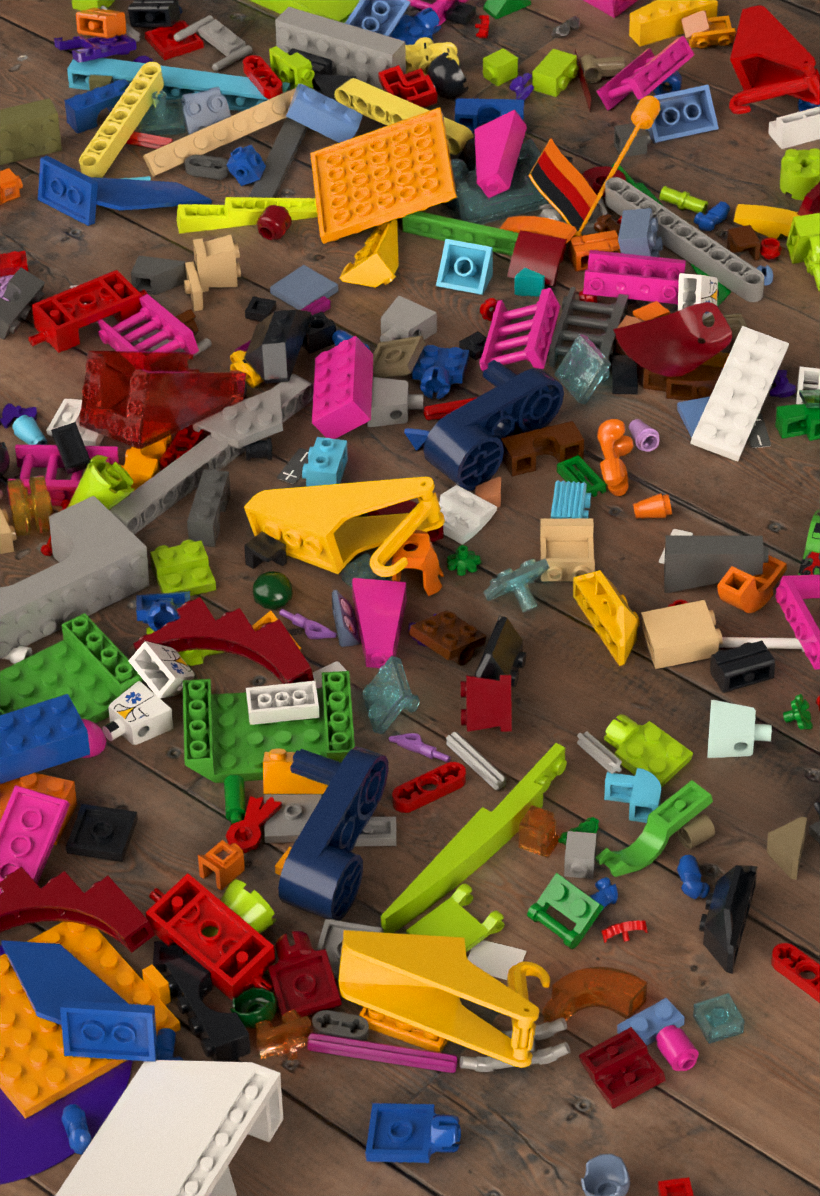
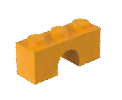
M141 422L138 431L133 433L131 449L126 450L125 464L121 466L133 479L134 483L131 485V488H134V491L159 473L158 461H160L172 442L171 426Z

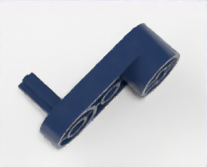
M496 360L489 362L488 368L483 371V378L496 387L447 414L435 424L425 441L423 451L425 459L465 490H475L476 486L489 481L497 472L503 460L504 447L501 438L544 428L554 419L562 405L564 397L563 386L542 369L532 368L516 375Z
M359 746L352 748L342 763L301 749L295 752L290 771L328 785L287 856L280 875L279 898L281 902L326 919L340 921L351 908L361 884L363 860L360 855L351 851L383 795L389 771L388 759L385 755Z

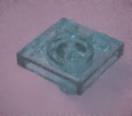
M160 91V99H158V92H154L152 94L153 104L139 123L140 133L151 135L186 133L181 99L166 100L167 95L163 91Z
M579 334L554 375L579 403L586 404L598 384L608 379L611 363L586 335Z
M535 558L522 563L521 567L515 571L509 568L499 573L497 578L489 582L491 586L484 591L487 601L509 592H514L522 613L537 607L538 603H536L528 584L533 583L550 568L546 559L536 562Z
M391 656L379 669L377 675L366 685L362 692L373 732L382 735L403 709L415 712L419 706L420 700L418 695H412L401 659Z

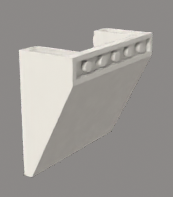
M144 1061L55 1196H209L247 1134L270 1142L282 1123L283 1105L280 1073L252 1062Z

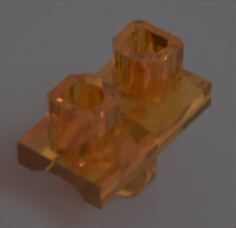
M292 1010L282 1016V1025L273 1027L271 1021L268 1020L257 1023L255 1025L257 1049L261 1060L273 1055L278 1057L284 1054L287 1055L290 1061L296 1060L298 1058L297 1050L305 1047L310 1035L311 1021L308 1016L301 1017L296 1010Z

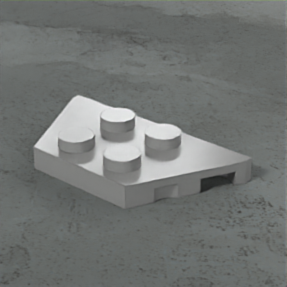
M273 388L192 421L193 429L197 432L201 429L211 432L212 438L225 441L228 445L236 448H241L283 431L280 388Z

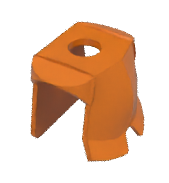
M415 530L393 555L392 565L405 557L408 564L404 569L423 571V587L429 597L441 590L442 584L438 575L444 577L439 566V560L429 534L422 530ZM407 544L418 546L415 551L409 552L403 549ZM402 570L392 576V581L400 582Z

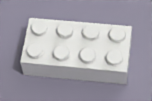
M315 681L246 688L250 725L319 718V704Z

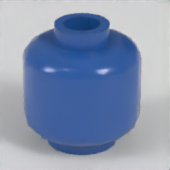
M676 70L657 86L653 92L655 95L680 91L682 76Z

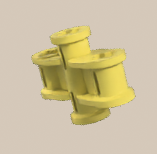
M423 37L418 39L413 45H405L406 74L422 68L424 74L427 75L426 68L429 67L430 63L437 56L444 52L449 54L446 57L449 61L454 59L459 66L457 47L451 42L434 43L430 38Z

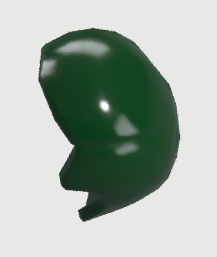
M268 571L256 579L253 584L252 593L256 604L258 603L265 609H278L285 606L292 599L293 590L292 584L286 575L277 571Z
M254 987L243 991L238 997L233 998L230 1010L231 1013H237L245 1028L258 1029L265 1027L273 1020L277 1011V1000L273 992Z

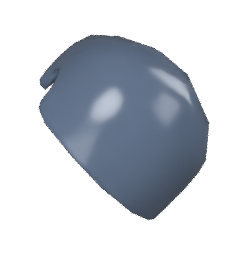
M600 1154L590 1159L586 1163L585 1176L581 1178L582 1189L585 1196H625L630 1187V1176L622 1158L614 1154Z

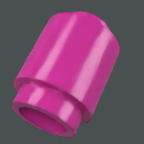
M669 1025L657 1034V1047L673 1070L687 1071L696 1064L699 1053L682 1029L677 1028L675 1025Z

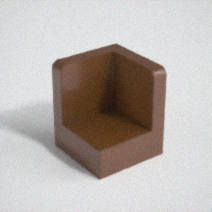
M751 225L728 229L727 249L732 253L748 250L754 261L759 260L760 240Z

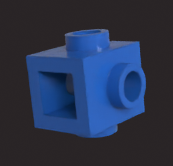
M252 145L234 149L227 163L229 172L234 175L241 186L260 180L266 168L260 154L256 152Z

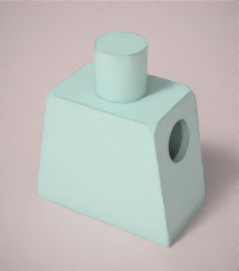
M711 700L707 758L751 756L753 754L754 741L771 742L772 725L755 724L756 710L752 707Z

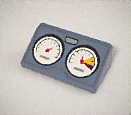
M333 590L332 610L339 645L341 647L359 645L360 639L354 609L337 590Z

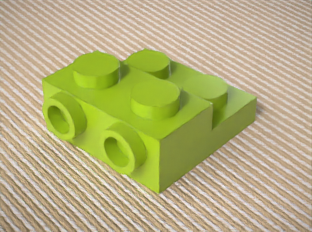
M277 46L269 49L270 68L282 82L290 83V90L296 88L298 84H303L313 89L312 79L314 71L308 59L298 52L289 55Z
M190 539L185 540L181 545L174 547L162 545L157 547L155 551L150 552L151 567L161 593L190 591V596L216 590V581L209 567L208 555L201 540L196 542Z

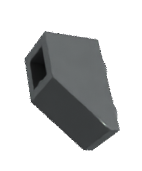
M138 256L131 271L132 285L138 291L145 289L147 294L157 295L180 286L186 280L185 261Z

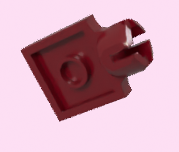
M292 931L295 945L292 946L289 945L286 933L278 938L275 944L279 959L278 963L268 967L284 1023L342 1005L326 949L315 951L309 936L302 931Z

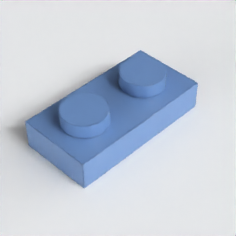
M664 998L618 1024L617 1033L619 1034L632 1027L648 1046L656 1041L657 1034L663 1028L669 1025H675L677 1028L683 1026L685 1017L667 998Z

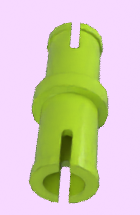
M664 186L660 192L659 199L661 201L674 204L680 210L687 209L695 213L702 212L703 214L707 210L708 201L690 196L689 192L684 191L682 193L667 186Z

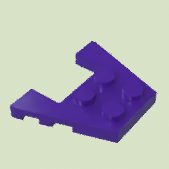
M126 34L109 39L102 37L86 39L82 36H74L72 40L63 41L62 37L54 38L55 47L59 50L84 48L72 50L73 59L78 63L105 58L115 54L126 55L132 50H137L136 40Z

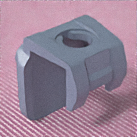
M219 86L199 93L182 95L181 102L188 135L231 117L227 99L221 95Z

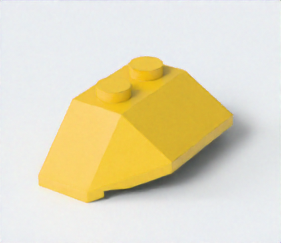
M601 570L574 577V599L618 665H624L637 640V627L640 626L637 613L635 611L632 612L626 597L619 593L614 584Z

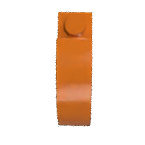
M769 555L768 563H763V574L754 576L731 566L717 585L720 599L746 613L758 611L774 595L773 588L786 572L787 563Z

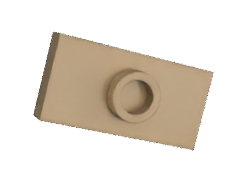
M194 262L185 263V294H190L194 311L203 310V292Z

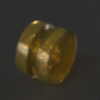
M44 475L30 478V494H28L27 487L25 488L24 482L21 479L8 480L7 486L16 537L30 534V521H32V518H34L35 527L39 533L50 532L49 516L53 515L50 493L47 491Z

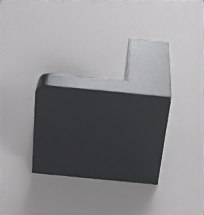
M260 532L244 545L245 563L252 569L256 568L263 561L270 562L272 560L281 566L287 563L286 545L264 532Z

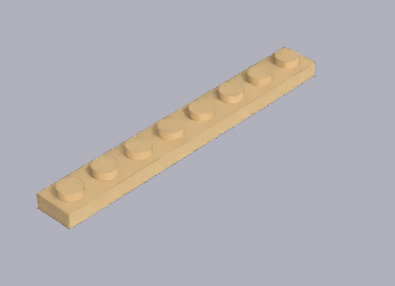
M296 88L145 154L143 158L152 176L155 177L184 164L185 159L191 155H204L287 118L286 114Z

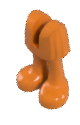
M610 419L603 422L597 431V438L605 458L600 463V467L609 491L615 496H622L628 491V472L620 456L629 454L634 445L631 437L624 436L625 424L623 421Z

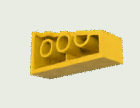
M655 0L630 13L629 36L640 47L684 34L681 19L704 10L706 11L707 18L717 17L718 1Z

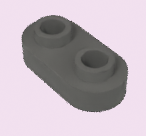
M191 155L185 159V171L194 177L222 180L230 174L227 167L228 160L225 158Z

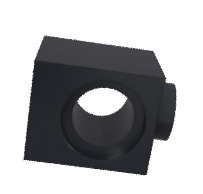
M323 312L312 315L302 346L309 354L335 344L332 341V336L336 332L333 320L328 319Z

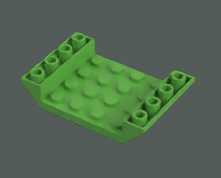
M84 613L62 624V641L0 671V715L68 694L80 717L96 724L109 717L108 707L115 699L136 682H142L143 679L130 664L129 659Z
M349 671L322 672V688H316L319 718L254 725L249 723L246 692L212 694L211 679L183 680L185 766L214 783H223L224 779L230 775H239L243 777L244 781L263 780L264 752H269L272 749H284L286 752H296L297 750L304 749L342 763L348 752L355 747Z

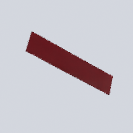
M577 56V65L579 66L578 77L589 110L591 111V95Z

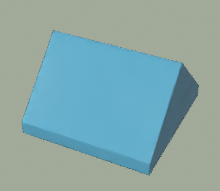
M445 239L436 286L483 295L493 275V248Z

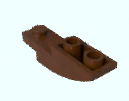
M700 365L696 370L675 377H666L644 368L643 389L666 392V399L694 400L710 397L723 368Z

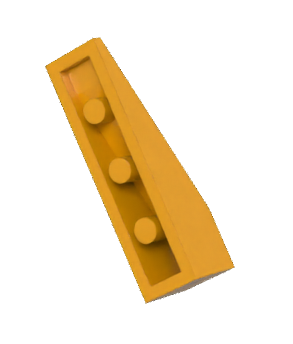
M272 749L269 752H264V794H324L328 785L292 773L290 766L293 763L295 752H286L284 749Z

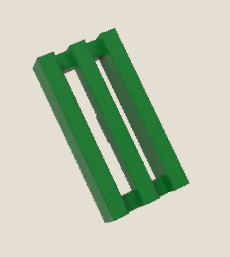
M579 455L557 464V473L566 482L572 483L574 481L581 484L585 482L587 484L586 493H591L592 497L597 496L598 491L601 494L606 492V483ZM573 465H575L580 471H577L573 467ZM585 477H586L594 486H592V485L585 479Z

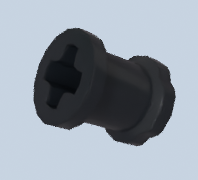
M267 437V440H258L246 445V461H251V458H267L272 460V438Z

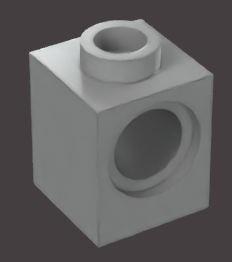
M567 832L564 877L593 879L597 833Z

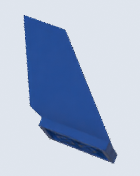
M49 156L40 158L38 200L87 226L95 224L96 205L123 211L175 207L178 204H212V199L178 182L88 177Z
M1 940V945L37 1017L62 1025L64 1056L156 1062L158 1050L154 1005L128 1004L60 944Z

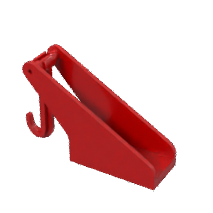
M757 5L742 9L730 61L743 91L734 95L730 100V111L733 114L748 113L751 111L750 106L743 105L783 95H789L819 105L820 74L817 68L814 67L816 65L815 58L764 6Z

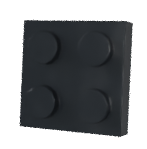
M81 804L66 844L67 854L123 862L138 821L137 812Z

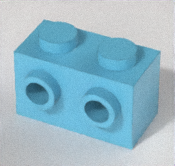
M316 438L314 447L309 448L308 464L304 463L302 478L306 479V487L340 484L348 461L347 440Z

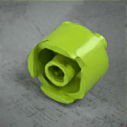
M817 148L810 150L788 149L781 160L780 190L784 194L786 192L792 194L791 198L804 200L805 195L820 182V149Z

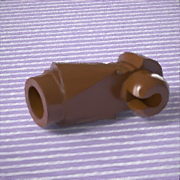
M606 214L597 218L594 229L597 233L616 230L619 237L621 224L613 220L611 214Z

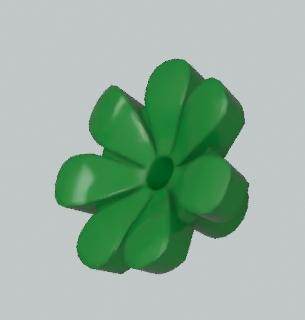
M460 545L456 549L455 554L447 557V568L451 571L457 568V575L464 576L466 569L471 573L476 572V565L481 564L480 556L475 555L474 551H468L466 545Z
M802 694L795 696V699L791 701L792 710L784 712L783 717L786 723L796 720L800 730L812 729L811 714L809 711H806L810 705L806 699L803 700Z

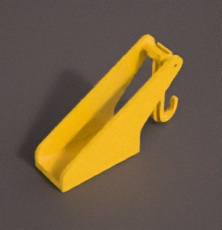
M430 477L264 490L253 496L244 506L254 536L264 532L286 545V555L339 574L358 553L379 547L370 558V567L373 573L378 576H393L407 566V558L403 557L391 566L384 565L415 530L428 532L440 528L445 523L444 515L440 512L441 508L436 492H432L435 484ZM414 498H418L419 501L410 513L355 517Z
M344 930L338 975V991L346 1000L502 1062L522 1068L529 1066L532 1062L533 1055L530 1050L533 1048L536 1029L534 1021L539 1017V1008L529 1001L526 976L538 977L545 988L550 986V976L545 969L535 963L519 962L508 971L507 987L468 960L465 938ZM460 997L510 1016L513 1027L512 1039L464 1007Z

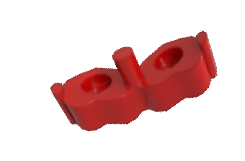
M479 15L481 24H475V28H480L479 32L476 33V37L486 39L489 33V15Z
M625 921L606 927L602 930L604 943L607 942V939L620 933L623 935L624 942L629 941L628 931L643 930L645 933H648L646 921Z

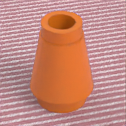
M659 493L638 503H633L636 519L666 518L667 515H672L668 494L662 495V493Z

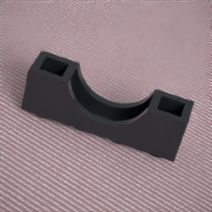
M189 954L166 962L167 976H164V978L169 982L170 993L174 992L180 1013L182 1015L186 1013L188 1016L189 1027L193 1035H199L201 1038V1046L206 1057L211 1056L215 1062H230L250 1054L249 1033L237 1013L217 1012L208 1008L202 1002L206 995L213 990L211 973Z

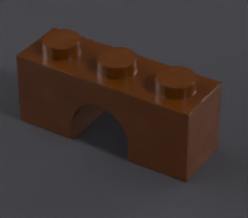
M573 421L501 438L504 447L503 462L512 477L536 471V457L539 455H551L559 463L577 455L584 459V438Z

